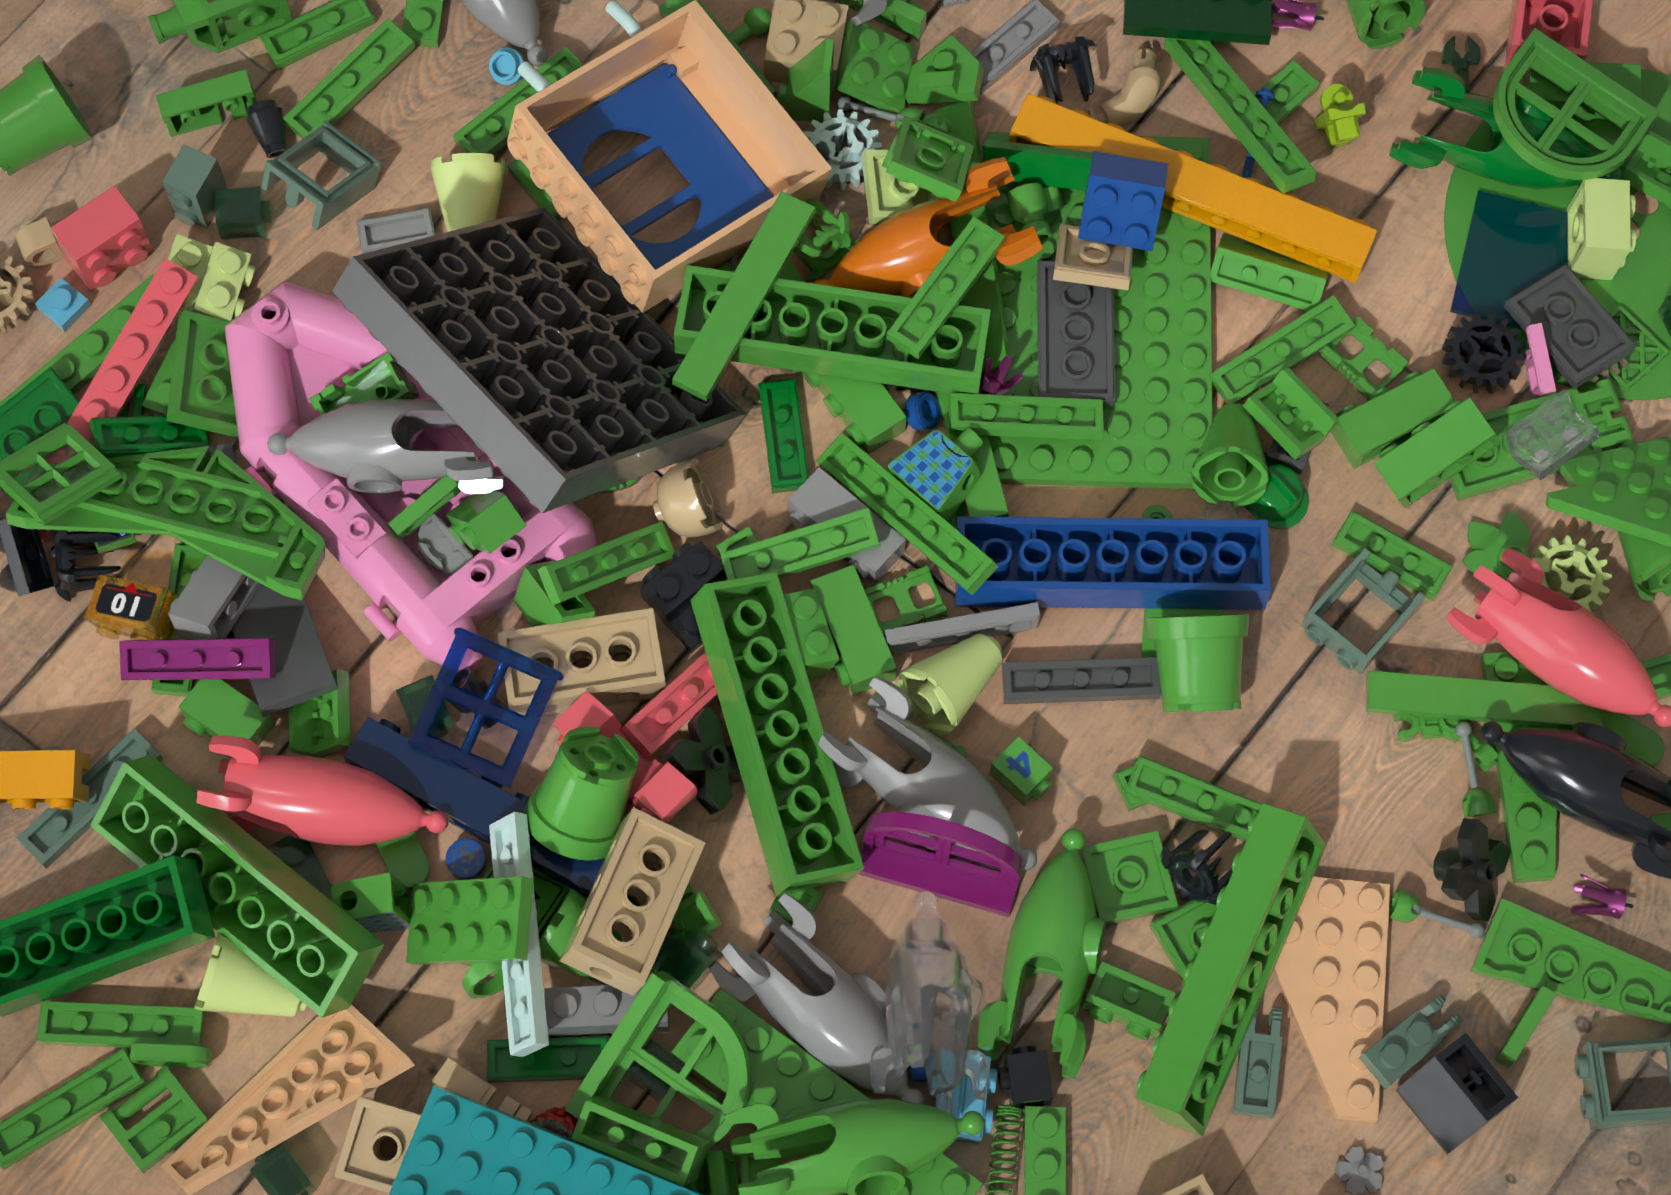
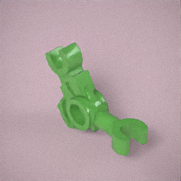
M1394 715V722L1406 721L1411 726L1409 730L1398 731L1397 741L1409 742L1416 735L1421 734L1422 740L1446 738L1454 743L1460 741L1462 744L1461 737L1456 733V726L1460 722H1467L1472 729L1470 720ZM1471 731L1469 739L1474 763L1482 772L1486 773L1497 763L1495 760L1499 758V755L1489 744L1482 743Z

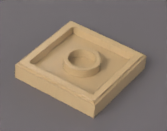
M1060 224L1053 280L1129 290L1133 248L1078 239L1079 226Z

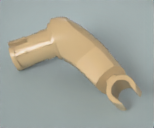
M1146 48V56L1142 58V49L1135 51L1132 58L1133 70L1128 74L1121 92L1100 104L1101 113L1096 115L1092 108H1084L1082 111L1095 120L1105 124L1114 123L1119 126L1139 118L1151 104L1160 87L1161 78L1155 70L1156 54Z

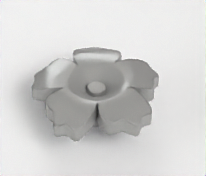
M1352 1146L1350 1151L1344 1156L1346 1162L1339 1161L1336 1163L1335 1173L1338 1175L1341 1182L1349 1180L1345 1186L1347 1193L1362 1195L1366 1189L1376 1193L1378 1189L1382 1188L1381 1180L1383 1176L1377 1173L1385 1165L1382 1161V1156H1376L1370 1152L1365 1157L1361 1146Z

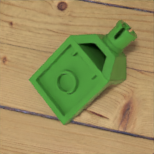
M173 0L175 6L170 7L171 9L148 16L159 44L173 37L187 34L191 44L216 53L257 39L260 35L292 20L287 0H216L208 3L207 0Z
M929 114L923 121L905 116L882 163V167L887 168L886 173L895 176L902 182L912 183L929 190L937 197L957 202L964 186L974 145L950 133L951 124L946 117H943L941 125H938L937 121L940 114Z

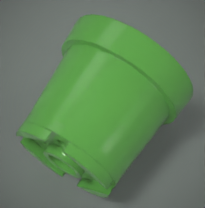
M40 55L22 67V74L0 89V167L4 171L7 170L9 176L68 145L75 148L93 139L76 105Z
M1210 614L1147 618L1149 639L1155 641L1162 695V712H1179V710L1207 712L1241 709L1243 636H1248L1249 614Z
M578 727L567 732L544 780L539 782L533 789L523 814H527L529 832L539 843L557 854L578 860H598L606 857L621 821L627 815L626 807L638 765L637 752L628 741L613 733L612 739L600 735L601 729L596 727Z

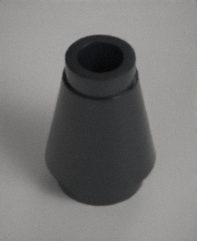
M275 100L260 101L248 107L249 116L246 120L263 151H265L266 157L276 158L287 150L282 108L277 107Z

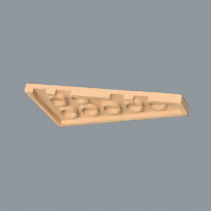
M352 1004L349 1009L323 1018L318 1015L161 1165V1168L187 1195H192L358 1099V1096L361 1097L415 1065L405 1053Z

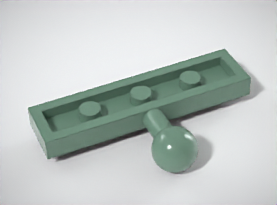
M135 729L131 730L82 776V784L89 786V802H74V809L48 808L16 839L47 869L90 828L124 761L154 756L161 762L163 757ZM50 746V747H47V748H45V749H43V750H63V749L60 748V747H57V746Z

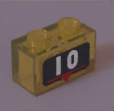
M99 575L84 618L97 628V634L110 639H118L119 635L129 636L131 640L171 639L174 626L168 612L172 602L178 596L169 588Z

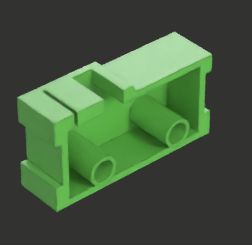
M246 69L156 95L162 119L167 124L171 137L211 125L222 124L223 121L218 107L220 103H223L225 110L231 111L233 119L237 120L248 117L243 97L245 98L247 108L258 102Z
M387 352L352 376H343L342 379L346 384L343 387L331 384L321 390L320 393L309 398L314 410L319 411L322 415L347 404L382 399H414L420 394L415 384L408 381L402 367L396 362L395 357L390 352Z

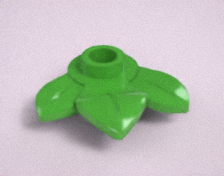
M1509 512L1505 516L1499 529L1481 522L1472 521L1469 523L1467 531L1468 542L1474 551L1463 558V563L1472 573H1475L1480 565L1504 580H1507L1511 572L1516 573L1500 560L1503 552L1508 547L1531 559L1529 552L1526 550L1530 541L1529 530L1523 520L1514 512Z

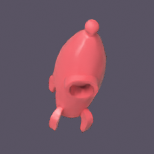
M1508 547L1500 558L1501 561L1516 572H1511L1507 580L1480 565L1473 576L1491 590L1488 594L1480 590L1475 596L1474 601L1480 605L1475 615L1476 619L1455 607L1449 612L1447 620L1458 632L1475 644H1487L1495 638L1531 673L1556 691L1584 705L1627 715L1651 714L1654 716L1658 726H1671V706L1659 704L1654 684L1645 667L1630 645L1610 623L1603 621L1579 603L1541 585L1544 579V572L1541 566L1516 550Z
M212 736L209 743V751L231 756V759L222 758L220 761L219 773L225 774L222 792L199 789L196 803L225 810L221 812L247 833L252 831L255 824L273 831L290 835L295 839L326 845L364 846L407 836L421 827H427L433 833H441L448 826L446 814L441 811H433L430 814L425 813L423 808L412 797L374 772L345 762L319 757L261 755L260 748L255 742L234 736Z

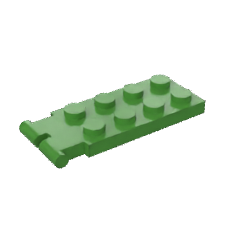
M1607 378L1597 382L1596 386L1598 389L1579 394L1577 388H1571L1483 413L1482 415L1501 441V444L1449 478L1457 501L1558 473L1561 469V461L1636 444L1626 417L1612 418V414L1620 412L1622 406L1611 379Z

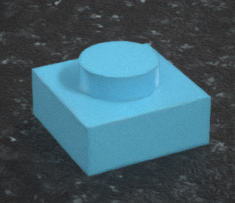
M62 277L35 303L37 309L64 332L91 306L89 300Z

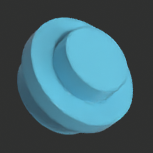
M501 48L491 57L489 70L494 80L498 83L513 85L522 78L518 73V67L525 60L519 51L513 48Z

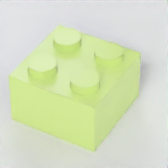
M1601 178L1583 180L1566 209L1567 266L1578 278L1612 280L1618 269L1624 267L1629 252L1634 251L1636 231L1631 229L1630 218L1633 217L1635 212L1636 199L1635 195H1630V181Z

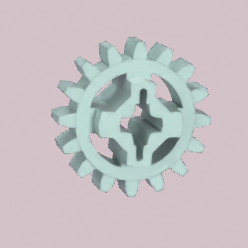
M838 109L836 118H832L828 112L823 113V123L813 119L811 121V131H804L806 137L832 167L825 185L827 188L834 181L839 182L840 190H845L846 182L851 181L855 187H859L860 176L864 177L861 158L864 150H882V143L877 142L879 140L878 129L869 131L870 120L868 118L861 123L858 122V112L854 111L849 118L844 117L842 109ZM856 135H857L863 142L858 141L857 138H856Z

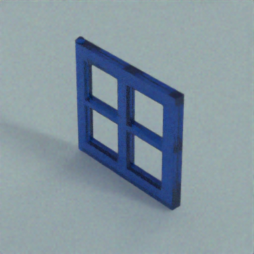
M461 627L455 628L454 634L456 636L408 743L511 788L558 680L561 681L564 676L561 671ZM467 649H471L499 662L484 697L452 684ZM509 667L541 680L525 716L493 702ZM445 699L477 712L461 748L430 735ZM486 717L518 731L503 766L471 753Z

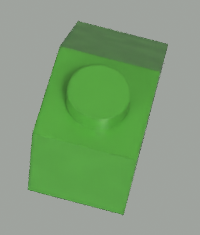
M556 561L526 565L524 567L513 601L531 626L563 623L594 617L596 611L583 594L556 605H551L537 569Z

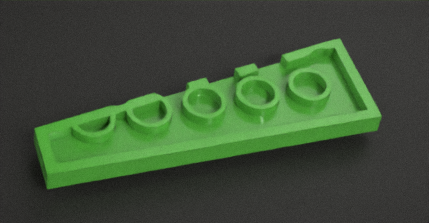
M1509 652L1484 653L1481 657L1484 680L1548 685L1531 673ZM1498 723L1504 732L1521 728L1543 727ZM1498 743L1493 744V749L1499 755V758L1495 761L1497 762L1496 769L1507 846L1511 851L1509 859L1513 883L1552 881L1555 878L1557 810L1541 800L1516 774L1504 756L1501 745Z
M1504 898L1500 899L1471 972L1539 990L1544 985L1561 997L1671 1026L1670 971Z

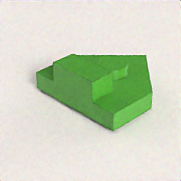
M951 34L911 67L905 98L909 105L978 101L984 69L981 63Z

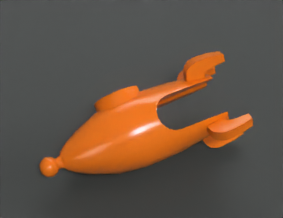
M1006 158L991 159L971 167L967 171L965 178L966 189L962 190L957 202L938 197L902 211L877 225L846 253L829 280L821 278L814 281L813 284L913 298L951 247L938 242L942 227L948 222L1000 198L1001 195L998 188L1015 180ZM1010 224L996 230L1005 236L1004 244L995 255L996 259L1003 265L1012 266L1019 264L1043 249L1034 226L1016 232L1013 225Z

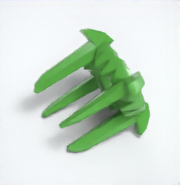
M808 199L806 203L814 206L815 212L829 226L812 218L811 222L819 229L815 230L817 237H814L812 240L803 233L793 252L810 269L811 272L806 278L817 280L823 278L827 274L828 269H832L834 265L838 264L855 243L852 242L853 236L850 231L847 212H840L838 217L817 200ZM831 242L830 248L822 253L824 246Z

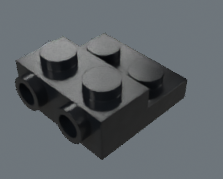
M701 540L694 546L689 542L680 546L672 555L674 561L663 570L660 566L650 570L642 579L645 585L641 587L642 599L650 608L654 609L657 616L691 654L703 645L691 599L704 584L727 580L724 566Z

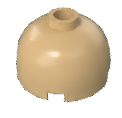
M695 458L678 463L667 470L659 480L656 494L657 500L653 502V509L659 522H666L668 527L680 536L693 538L720 531L723 526V520L716 523L714 511H722L716 489L706 470L698 472L695 465L700 464V461Z

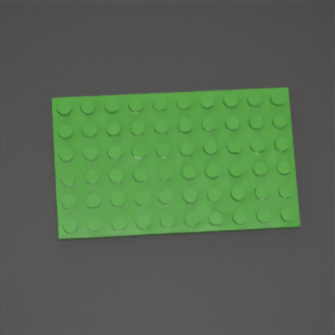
M987 132V139L1009 142L1010 133ZM1146 136L1155 139L1164 147L1174 151H1186L1192 154L1195 159L1210 164L1209 138ZM1012 181L998 188L1001 197L988 203L991 227L994 230L1012 224L1016 232L1020 231L1022 224L1013 219L1006 195L1010 190L1029 183ZM1059 187L1064 208L1057 213L1044 217V220L1049 223L1052 237L1041 243L1043 246L1041 251L1031 258L1012 266L1003 265L996 259L1009 351L1013 360L1011 364L1012 369L1008 370L1005 380H1009L1018 373L1023 374L1022 379L1005 395L1038 397L1037 260L1056 259L1060 224L1080 226L1085 191ZM1161 207L1153 251L1133 248L1129 290L1113 288L1114 406H1103L1104 435L1102 440L988 436L1001 484L1194 489L1191 475L1192 466L1212 424V380L1209 377L1210 373H1212L1210 226Z

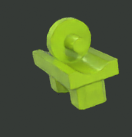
M1342 84L1328 86L1320 96V105L1324 112L1314 119L1315 129H1325L1329 148L1351 144L1354 139L1361 137L1358 119L1366 114L1364 103H1359L1352 107L1353 95L1346 86Z

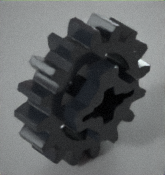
M1478 312L1473 314L1471 322L1464 317L1460 318L1457 327L1451 326L1447 334L1449 339H1445L1442 345V350L1447 352L1442 359V364L1452 365L1448 373L1449 378L1459 375L1461 377L1459 387L1463 388L1468 383L1473 384V393L1476 394L1481 386H1486L1488 393L1493 394L1497 383L1501 388L1506 389L1511 381L1510 379H1517L1521 372L1519 367H1522L1526 360V356L1520 354L1526 346L1525 342L1515 341L1520 332L1519 329L1516 328L1509 331L1506 328L1508 324V319L1506 318L1500 323L1494 322L1495 316L1491 312L1486 320H1482ZM1482 351L1487 352L1485 356L1480 353Z

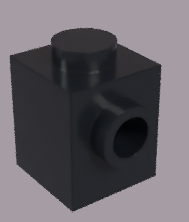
M1022 1046L1012 1049V1054L1005 1057L1004 1067L998 1068L1001 1092L1008 1091L1010 1106L1024 1109L1025 1106H1051L1053 1093L1047 1051H1036L1035 1046Z

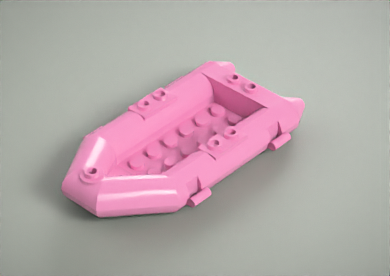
M282 281L225 326L240 452L252 465L245 472L276 498L280 496L297 516L324 538L325 547L375 602L364 610V615L389 642L403 633L427 660L456 671L462 670L465 667H469L474 671L483 662L476 628L515 597L524 567L526 565L558 561L598 545L592 520L575 502L542 513L528 501L527 496L510 479L505 477L506 486L504 489L497 490L496 492L507 496L527 526L491 554L478 549L472 550L465 544L475 557L452 576L439 573L427 564L419 549L418 533L421 526L404 540H401L388 523L443 477L402 482V489L391 493L359 492L348 488L347 478L319 469L300 459L291 450H288L283 455H274L269 451L267 445L268 438L272 434L278 432L291 437L301 426L321 415L319 411L314 410L309 398L320 393L321 390L331 384L343 387L346 385L342 379L343 376H352L389 351L371 336L369 330L354 314L344 307L338 297L286 281ZM402 367L408 381L415 384L420 394L414 399L435 401L432 396L423 391L416 379ZM461 427L428 429L421 432L413 443L412 451L475 452L479 462H493L485 452L474 444L472 438ZM493 462V476H504L500 468ZM267 472L274 480L273 489L259 473ZM461 490L458 495L438 510L436 514L450 527L452 523L446 514L472 494ZM389 608L398 618L396 626L381 609Z

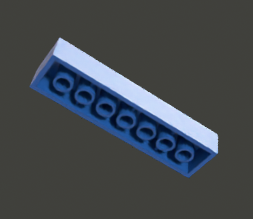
M957 517L956 530L998 565V568L973 595L969 594L955 582L956 606L1014 607L1038 602L1039 607L1265 610L1271 593L1268 520Z

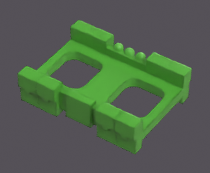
M1357 316L1353 320L1355 324L1354 329L1330 345H1326L1321 350L1320 357L1336 371L1340 368V373L1345 374L1346 379L1350 378V383H1355L1354 388L1366 399H1369L1373 393L1387 387L1399 374L1404 372L1409 362L1393 347L1388 351L1386 346L1376 336H1372L1374 330ZM1349 335L1353 336L1364 347L1352 360L1346 359L1336 350V346ZM1374 361L1382 362L1391 371V375L1380 385L1373 384L1363 374V371Z
M928 565L906 573L905 577L900 576L899 580L894 578L893 583L887 581L886 585H884L882 582L864 589L883 635L887 629L947 618V608L943 604ZM926 583L930 586L936 601L932 605L918 609L914 606L908 591L912 587ZM886 597H892L900 615L887 622H881L875 613L873 603Z

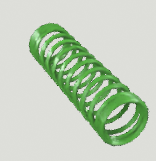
M1010 1105L996 1106L995 1112L997 1114H995V1117L1000 1122L993 1125L998 1131L993 1133L992 1136L998 1141L993 1142L991 1146L997 1151L990 1153V1156L995 1160L990 1162L989 1166L994 1170L988 1172L987 1175L993 1180L986 1183L993 1190L985 1192V1195L993 1192L1012 1193V1190L996 1188L989 1184L997 1182L1014 1183L1012 1180L1000 1179L990 1174L1015 1173L1013 1170L1000 1169L992 1164L1016 1163L1013 1160L997 1158L993 1154H1017L1016 1151L1004 1150L994 1145L1000 1143L1018 1144L1017 1141L1004 1140L995 1135L1020 1134L1017 1131H1007L997 1127L999 1124L1020 1125V1122L1007 1121L998 1117L1000 1115L1008 1118H1021L1022 1109Z

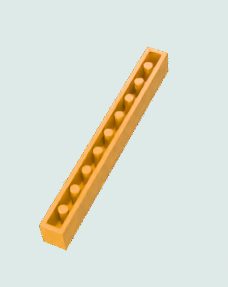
M1028 93L1010 131L1009 142L1087 152L1096 151L1167 163V178L1162 208L1355 284L1378 231L1360 219H1348L1335 214L1327 206L1312 205L1304 202L1291 192L1282 194V192L1266 187L1258 179L1251 177L1243 178L1230 173L1226 167L1219 164H1207L1195 159L1192 154L1186 151H1174L1164 147L1153 138L1139 137L1126 132L1124 128L1117 124H1105L1095 120L1082 110H1070L1057 105L1046 96H1034Z

